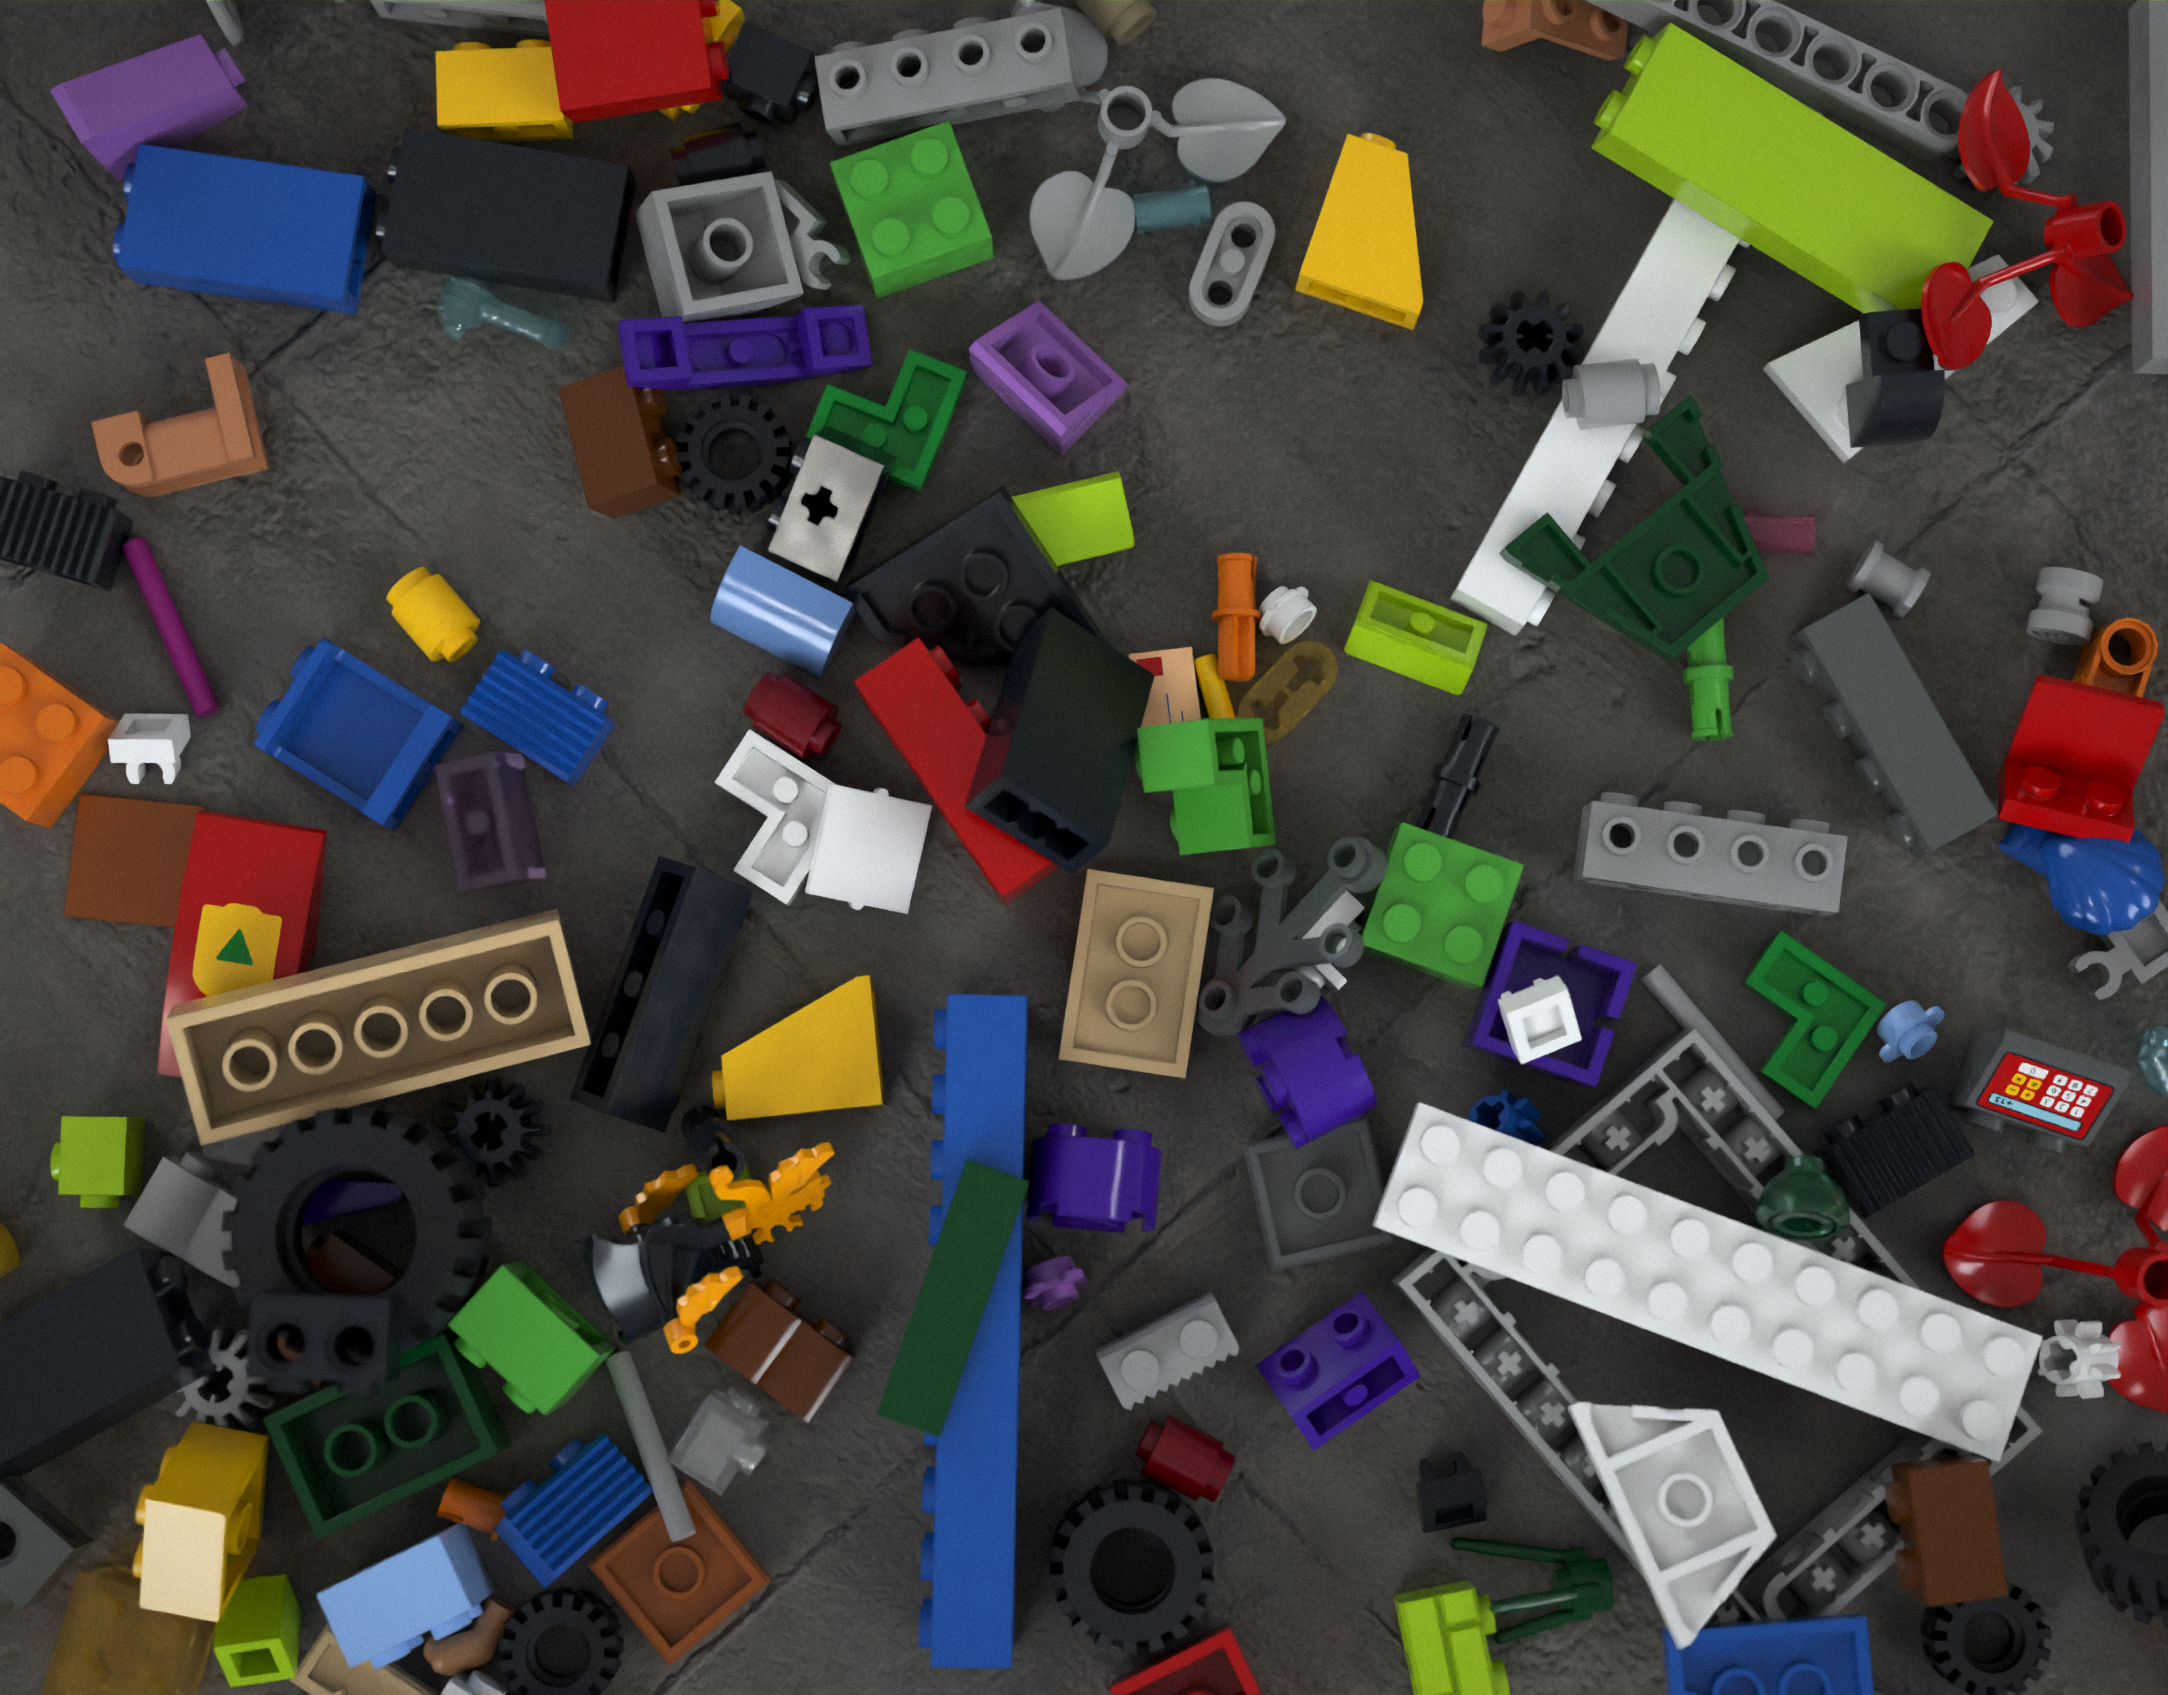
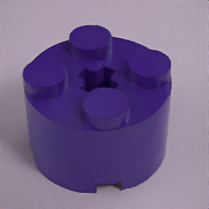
M1320 994L1316 1007L1308 1014L1295 1015L1289 1011L1278 1012L1237 1033L1239 1042L1251 1065L1256 1067L1261 1064L1262 1068H1260L1262 1075L1255 1078L1257 1087L1272 1113L1283 1108L1284 1112L1278 1116L1286 1135L1295 1149L1365 1115L1367 1111L1377 1106L1376 1096L1358 1053L1352 1054L1343 1037L1347 1032L1337 1014L1322 994Z
M1049 1124L1045 1137L1033 1140L1026 1219L1038 1223L1041 1211L1053 1213L1052 1226L1100 1232H1125V1221L1141 1220L1140 1232L1155 1231L1162 1150L1152 1146V1133L1141 1130L1117 1129L1113 1131V1138L1087 1137V1127Z

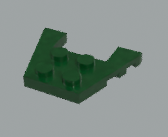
M1691 395L1680 402L1641 436L1681 482L1683 488L1594 562H1589L1548 512L1499 553L1506 562L1666 662H1670L1769 579L1739 503L1734 504L1720 472L1723 465L1715 446H1710L1699 421V418L1702 416Z

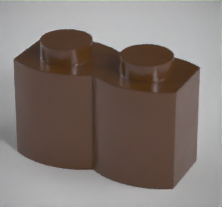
M770 1278L764 1286L753 1279L705 1342L704 1346L731 1368L755 1383L785 1408L809 1423L857 1357L856 1354L847 1348L853 1338L824 1316L820 1318L817 1324L804 1317L796 1310L801 1299L775 1279Z

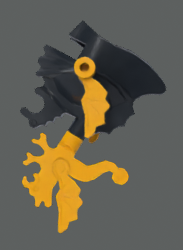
M830 1142L818 1144L812 1149H800L792 1158L780 1161L778 1169L769 1174L768 1190L760 1180L747 1179L731 1182L733 1180V1173L728 1166H720L712 1170L709 1175V1182L713 1186L715 1194L721 1200L745 1201L746 1207L733 1209L709 1222L705 1218H696L689 1214L679 1218L668 1217L661 1222L653 1224L654 1218L659 1211L670 1207L679 1193L699 1175L694 1163L684 1165L676 1171L665 1170L656 1180L644 1184L643 1191L635 1196L634 1206L628 1207L620 1213L618 1219L625 1237L588 1236L582 1244L583 1259L586 1264L589 1263L591 1280L602 1305L621 1328V1331L617 1332L620 1342L626 1345L637 1339L648 1337L649 1334L663 1328L671 1352L681 1354L692 1350L698 1343L695 1333L697 1321L703 1314L712 1311L721 1298L743 1278L740 1270H749L753 1279L761 1276L760 1266L765 1259L759 1245L765 1240L769 1242L775 1241L771 1229L775 1225H782L788 1232H791L793 1227L804 1224L800 1215H791L798 1210L804 1211L805 1207L811 1204L810 1208L813 1212L822 1207L824 1203L823 1198L825 1197L824 1190L832 1182L828 1174L821 1177L817 1169L835 1154ZM758 1228L753 1234V1238H743V1236L750 1234L752 1229Z

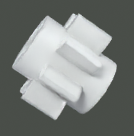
M2076 1320L2055 1321L2054 1330L2057 1336L2041 1340L2039 1346L2041 1349L2039 1353L2040 1368L2038 1374L2045 1375L2048 1380L2057 1384L2056 1396L2058 1397L2077 1396L2078 1394L2082 1399L2103 1397L2104 1389L2101 1382L2121 1377V1373L2117 1369L2120 1343L2112 1342L2108 1337L2101 1334L2102 1322L2082 1321L2080 1323Z

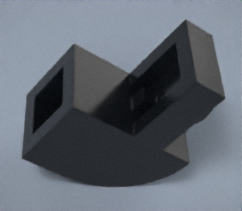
M1921 308L1867 312L1859 315L1863 380L1846 385L1850 448L1907 444L1929 439L1937 429L1942 414L1945 372L1944 370L1934 369V356L1925 333Z

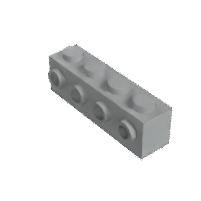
M1031 5L1017 10L1014 14L1015 17L990 22L985 17H971L956 22L951 30L929 34L926 30L911 29L895 34L890 42L868 46L865 42L851 41L834 46L830 54L815 56L825 130L838 147L915 133L949 121L951 125L1081 100L1071 31L1062 8L1051 9L1047 5Z
M1611 792L1601 793L1600 802L1591 801L1582 807L1573 882L1818 917L1839 913L1848 836L1828 834V823L1792 819L1790 821V828L1765 825L1766 815L1741 810L1727 811V819L1702 816L1703 806L1676 801L1664 802V809L1656 810L1639 807L1640 798L1637 796Z

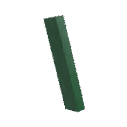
M966 1159L876 1415L940 1438L1030 1181Z

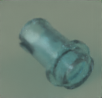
M1194 180L1188 181L1187 188L1145 194L1133 193L1138 234L1193 225L1194 231L1201 230L1200 224L1212 222L1208 185L1195 186Z

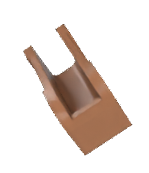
M226 353L205 358L216 407L156 422L150 421L138 410L91 422L100 463L105 473L116 483L123 485L132 494L147 498L158 497L199 485L268 470L269 466L246 368L232 354Z

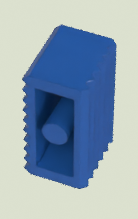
M502 649L498 652L496 659L490 664L482 680L476 685L467 703L462 706L460 714L575 788L616 725L608 716L603 714L609 703L579 683L575 685L571 693L550 680L556 669L528 650L523 649L519 657L516 658Z
M604 1433L599 1434L587 1446L579 1437L575 1438L549 1462L550 1466L556 1471L555 1474L540 1487H537L529 1478L500 1504L507 1515L496 1525L494 1530L544 1588L548 1587L653 1492L651 1485L644 1481L643 1476L636 1472L634 1465L627 1462L625 1455L618 1451L617 1446L611 1443L609 1437Z

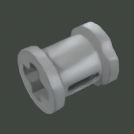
M1875 539L1855 565L1845 584V588L1853 593L1859 589L1870 593L1871 596L1892 608L1891 616L1901 620L1922 593L1931 572L1924 567L1918 570L1910 568L1884 552V544Z

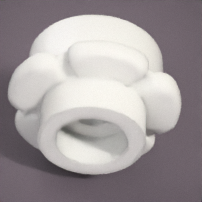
M1281 586L1271 592L1259 607V611L1262 612V619L1259 624L1262 633L1265 636L1272 635L1280 644H1286L1298 637L1309 626L1317 612V608L1307 599L1308 590L1302 586L1290 590L1286 586Z

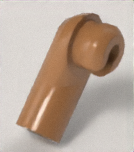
M488 1596L482 1607L484 1613L477 1617L471 1630L454 1635L449 1634L438 1640H435L433 1635L427 1639L423 1649L425 1660L432 1665L435 1672L445 1676H454L488 1664L494 1658L500 1646L501 1637L506 1634L508 1629L506 1625L517 1609L499 1598Z

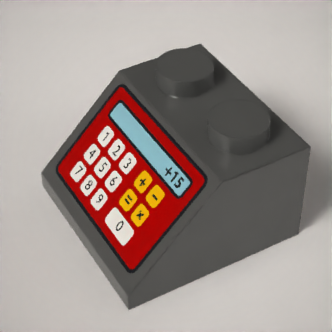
M2009 1029L1970 1033L1947 1106L1967 1112L1964 1123L1997 1134H2002L2006 1125L2028 1133L2025 1141L2027 1145L2063 1155L2066 1146H2090L2129 1085L2132 1071Z

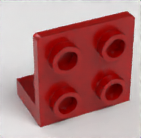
M2047 675L2036 676L1998 774V819L2077 838H2105L2129 843L2135 829L2133 789L2165 715L2164 704L2156 700Z

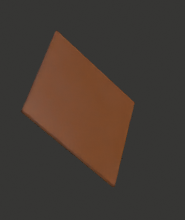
M80 794L64 916L175 928L196 814L200 810H206V806Z

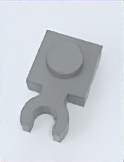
M774 179L795 262L797 263L798 261L800 277L812 288L828 290L832 284L820 272L819 265L821 259L828 255L836 264L847 265L851 261V257L842 245L821 240L817 236L828 221L786 181Z
M2159 900L2156 910L2151 915L2141 919L2133 929L2112 932L2108 935H2098L2107 949L2079 954L2067 966L2071 973L2080 972L2090 964L2100 970L2102 975L2101 983L2086 994L2090 1001L2112 996L2118 990L2124 973L2133 986L2142 985L2168 967V911Z

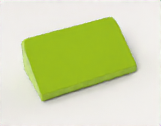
M1119 471L1011 497L1057 566L1130 549L1135 545Z
M1370 580L1344 651L1348 655L1451 694L1460 695L1474 669L1488 624Z

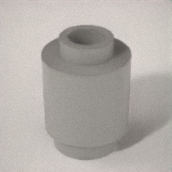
M1637 358L1575 365L1572 379H1566L1562 382V401L1566 418H1576L1579 428L1584 430L1643 423L1645 416L1659 414L1661 395L1656 366L1654 363L1640 364Z

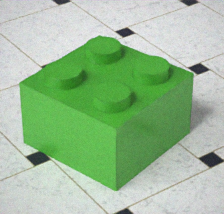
M949 121L830 162L837 192L876 299L994 258L992 236Z
M1401 822L1394 829L1385 854L1387 859L1385 876L1379 885L1373 889L1361 924L1362 929L1359 931V934L1364 941L1363 952L1470 990L1481 988L1490 967L1524 864Z
M525 1260L502 1265L447 1324L459 1335L454 1341L457 1349L479 1368L483 1369L489 1363L507 1380L502 1386L505 1394L529 1414L537 1408L545 1416L566 1405L601 1367L605 1360L618 1348Z

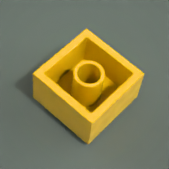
M192 1421L177 1446H168L163 1456L160 1474L156 1483L144 1486L136 1509V1523L144 1525V1538L138 1546L133 1564V1576L141 1578L140 1607L219 1622L261 1543L269 1436Z

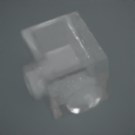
M730 1387L726 1394L718 1389H714L707 1395L666 1461L722 1496L728 1490L739 1471L748 1477L752 1475L771 1445L761 1438L770 1424L758 1416L763 1406L734 1387Z

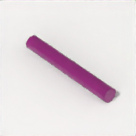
M139 537L124 543L121 546L122 551L196 718H204L218 712L221 709L146 539Z

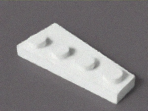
M1998 254L1970 267L1967 271L1973 283L1980 277L2009 266ZM2018 276L1990 286L1980 295L1988 306L1992 317L1990 337L1986 346L2039 302ZM1859 320L1765 365L1763 368L1765 373L1843 464L1863 448H1850L1846 396L1847 384L1863 380ZM1933 354L1934 369L1944 370L1938 364V357ZM1944 370L1945 380L1957 370Z

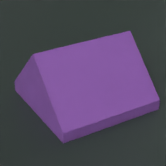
M1039 300L975 340L969 348L972 372L1061 456L1129 386Z

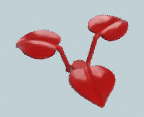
M2002 69L1989 72L1970 93L1960 117L1958 146L1964 169L1978 190H1991L1998 185L2000 192L2006 197L2056 207L2058 211L2044 225L2043 236L2048 252L1980 277L1973 283L1966 268L1958 262L1941 263L1928 274L1921 294L1922 320L1931 350L1938 357L1939 366L1946 371L1958 370L1968 366L1980 356L1986 347L1990 337L1992 317L1988 306L1980 295L1990 286L2054 262L2055 264L2049 275L2050 294L2059 315L2064 322L2072 327H2086L2094 324L2109 311L2134 297L2108 255L2109 253L2118 252L2126 238L2125 217L2122 209L2115 201L2106 200L2078 205V199L2074 193L2060 196L2019 187L2014 183L2023 177L2028 167L2030 158L2029 135L2022 114L2004 85Z
M2168 1124L2150 1129L2129 1142L2121 1151L2113 1170L2112 1188L2114 1194L2125 1205L2139 1209L2135 1216V1224L2149 1246L2147 1248L2133 1247L2124 1251L2117 1259L2115 1265L2041 1253L2046 1242V1230L2039 1216L2024 1204L2004 1199L1983 1203L1966 1215L1942 1243L1941 1258L1950 1278L1965 1293L1985 1304L2004 1308L2022 1306L2038 1296L2042 1288L2040 1265L2114 1279L2118 1289L2124 1295L2140 1302L2133 1306L2135 1319L2120 1321L2111 1328L2106 1336L2112 1342L2120 1343L2121 1346L2118 1350L2119 1363L2117 1368L2121 1373V1377L2109 1379L2108 1382L2119 1395L2130 1402L2168 1415V1243L2159 1239L2149 1223L2150 1220L2158 1229L2168 1231Z

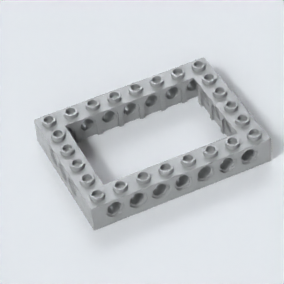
M1695 1028L1677 1033L1544 1148L1545 1150L1616 1176L1646 1148L1660 1146L1664 1143L1678 1125L1772 1235L1921 1291ZM1428 1248L1391 1280L1392 1283L1645 1579L1568 1410L1569 1406L1579 1401L1557 1375L1560 1371L1554 1364L1545 1360L1514 1326L1517 1322L1508 1311L1501 1309L1482 1289L1491 1280L1504 1279L1506 1276ZM2019 1404L2000 1462L1913 1431L1738 1584L1704 1625L1835 1615L1895 1562L1896 1550L1904 1549L1900 1522L1894 1523L1891 1520L1886 1503V1483L1894 1482L1891 1464L1971 1454L1988 1460L1991 1478L2043 1432L2042 1429Z

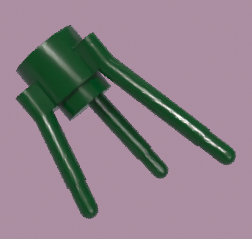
M1455 1537L1451 1541V1545L1455 1550L1562 1564V1569L1552 1570V1590L1491 1602L1489 1608L1494 1614L1516 1612L1556 1605L1558 1611L1498 1631L1494 1635V1641L1497 1644H1505L1520 1638L1522 1639L1569 1622L1592 1620L1593 1612L1613 1609V1584L1607 1561L1603 1557L1586 1559L1583 1547L1554 1549Z

